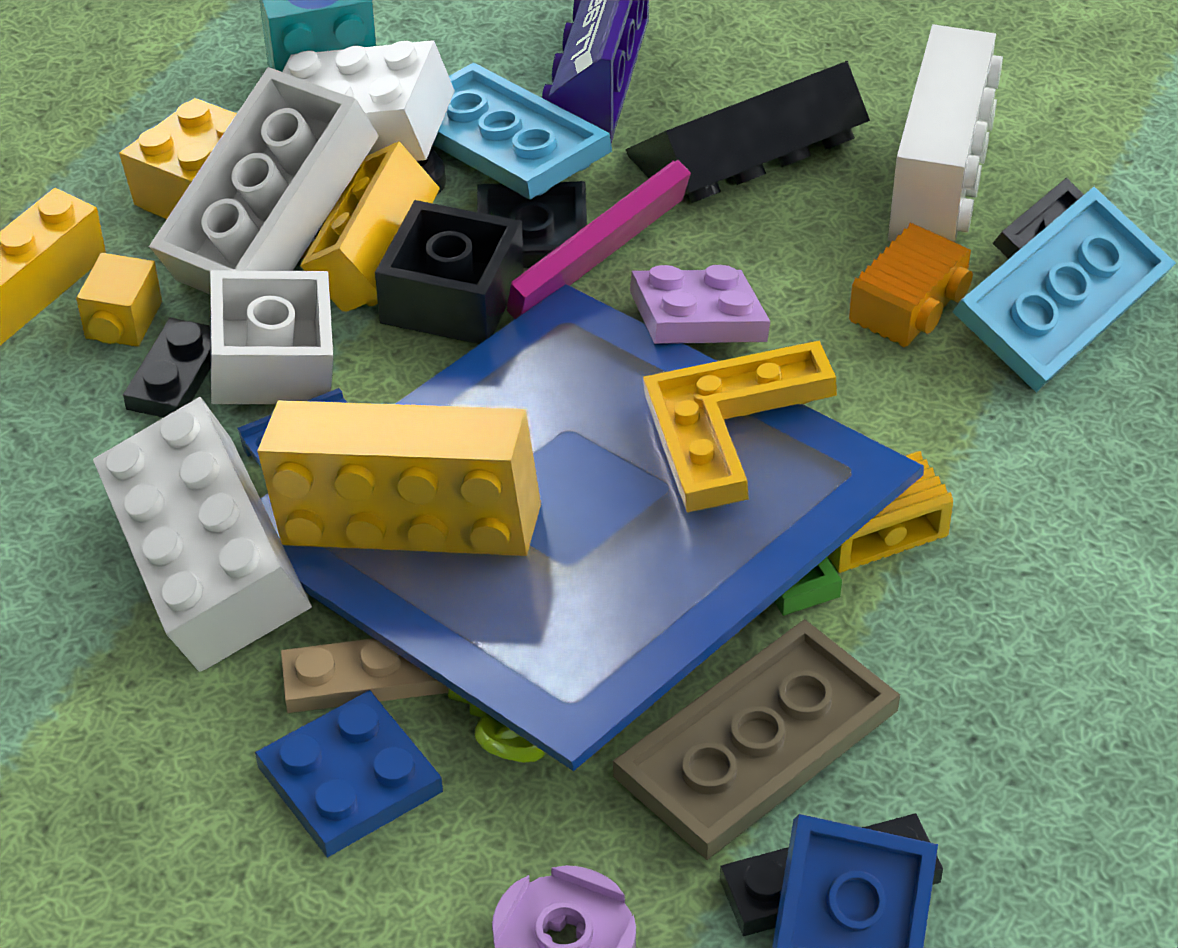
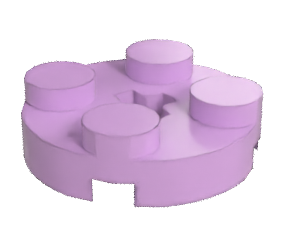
M569 865L552 867L551 876L539 877L530 882L528 875L516 881L503 894L493 915L492 932L494 948H636L634 914L632 916L631 911L625 904V895L611 879L601 873L583 867ZM566 924L576 926V938L579 940L571 944L552 942V937L546 934L549 929L561 931Z

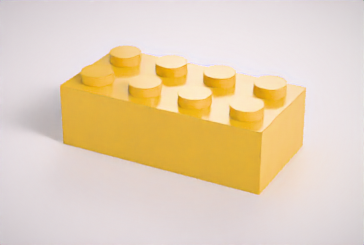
M277 401L257 452L282 545L527 556L541 507L526 409Z

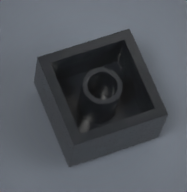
M414 200L375 271L380 324L481 344L491 337L507 307L511 282L524 272L522 221Z

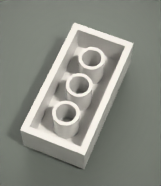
M932 24L897 154L888 241H895L898 234L901 235L904 228H908L910 222L953 242H956L958 231L969 232L974 200L966 199V196L977 197L982 165H979V163L984 164L990 133L987 131H992L997 104V99H994L995 91L998 89L1003 56L993 55L996 33Z
M268 67L149 247L176 281L207 294H210V270L293 271L379 135L356 98Z
M201 397L196 398L93 459L165 633L199 672L210 668L312 608L231 437Z

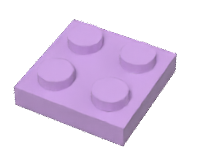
M659 265L652 267L650 271H632L630 293L654 344L768 341L770 320L742 270H736L726 265H712L705 270H680L673 266Z

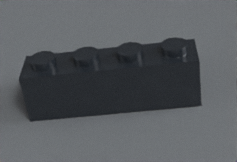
M845 61L666 130L625 150L628 157L648 178H651L673 160H679L691 172L684 195H688L692 204L720 193L718 181L733 176L737 186L767 174L763 163L778 158L782 168L810 157L808 145L822 140L825 150L855 138L851 128L866 123L870 119L849 63Z

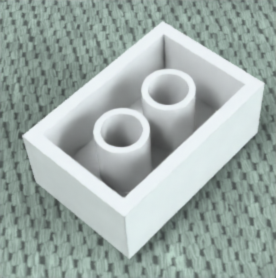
M434 40L413 43L410 41H400L392 45L373 47L351 46L344 50L324 52L303 51L290 55L283 70L286 74L357 99L379 135L367 155L400 141L416 161L426 160L455 92Z

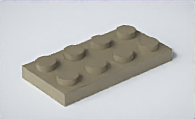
M804 619L614 759L613 777L701 856L708 860L898 711L900 694Z

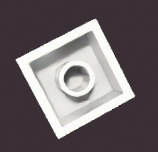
M210 270L211 404H277L278 400L307 401L331 391L333 342L328 271Z

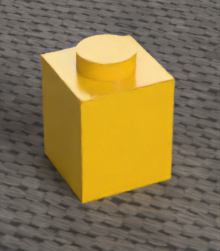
M107 253L100 254L76 297L86 339L98 340L107 344L118 343L136 347L140 346L162 303L155 261Z

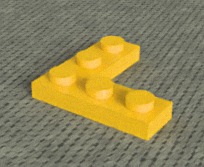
M820 340L643 377L645 397L686 512L749 500L748 481L724 419L748 416L752 413L795 404H806L814 400L837 396L836 375Z

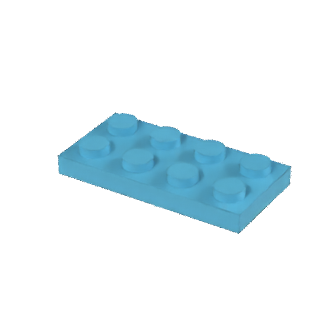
M474 62L449 76L455 92L433 145L528 199L544 194L554 185L576 172L588 168L593 162L612 152L610 133Z
M1093 187L962 298L952 312L1037 393L1159 282L1176 262L1099 190Z

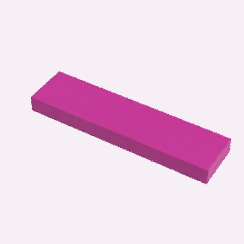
M673 160L513 280L507 302V312L516 319L563 285H572L680 203L691 172L679 160Z

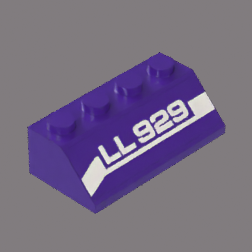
M574 0V23L566 22L562 42L563 53H556L554 56L552 67L553 84H545L542 98L610 133L612 143L649 22V0Z

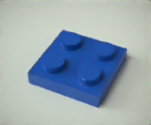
M370 690L255 752L257 766L327 858L443 792L440 774Z
M798 814L793 819L772 948H923L938 844Z

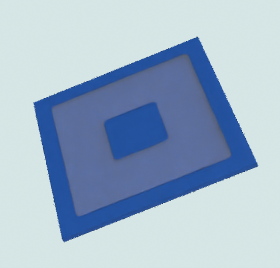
M565 284L395 403L400 405L526 409L541 507L527 556L283 545L307 594L572 771H575L924 475V465L803 404H795L724 419L748 481L749 500L686 512L645 397L643 377L717 362V360L683 343L654 344L644 323ZM267 493L260 499L279 537L269 494Z

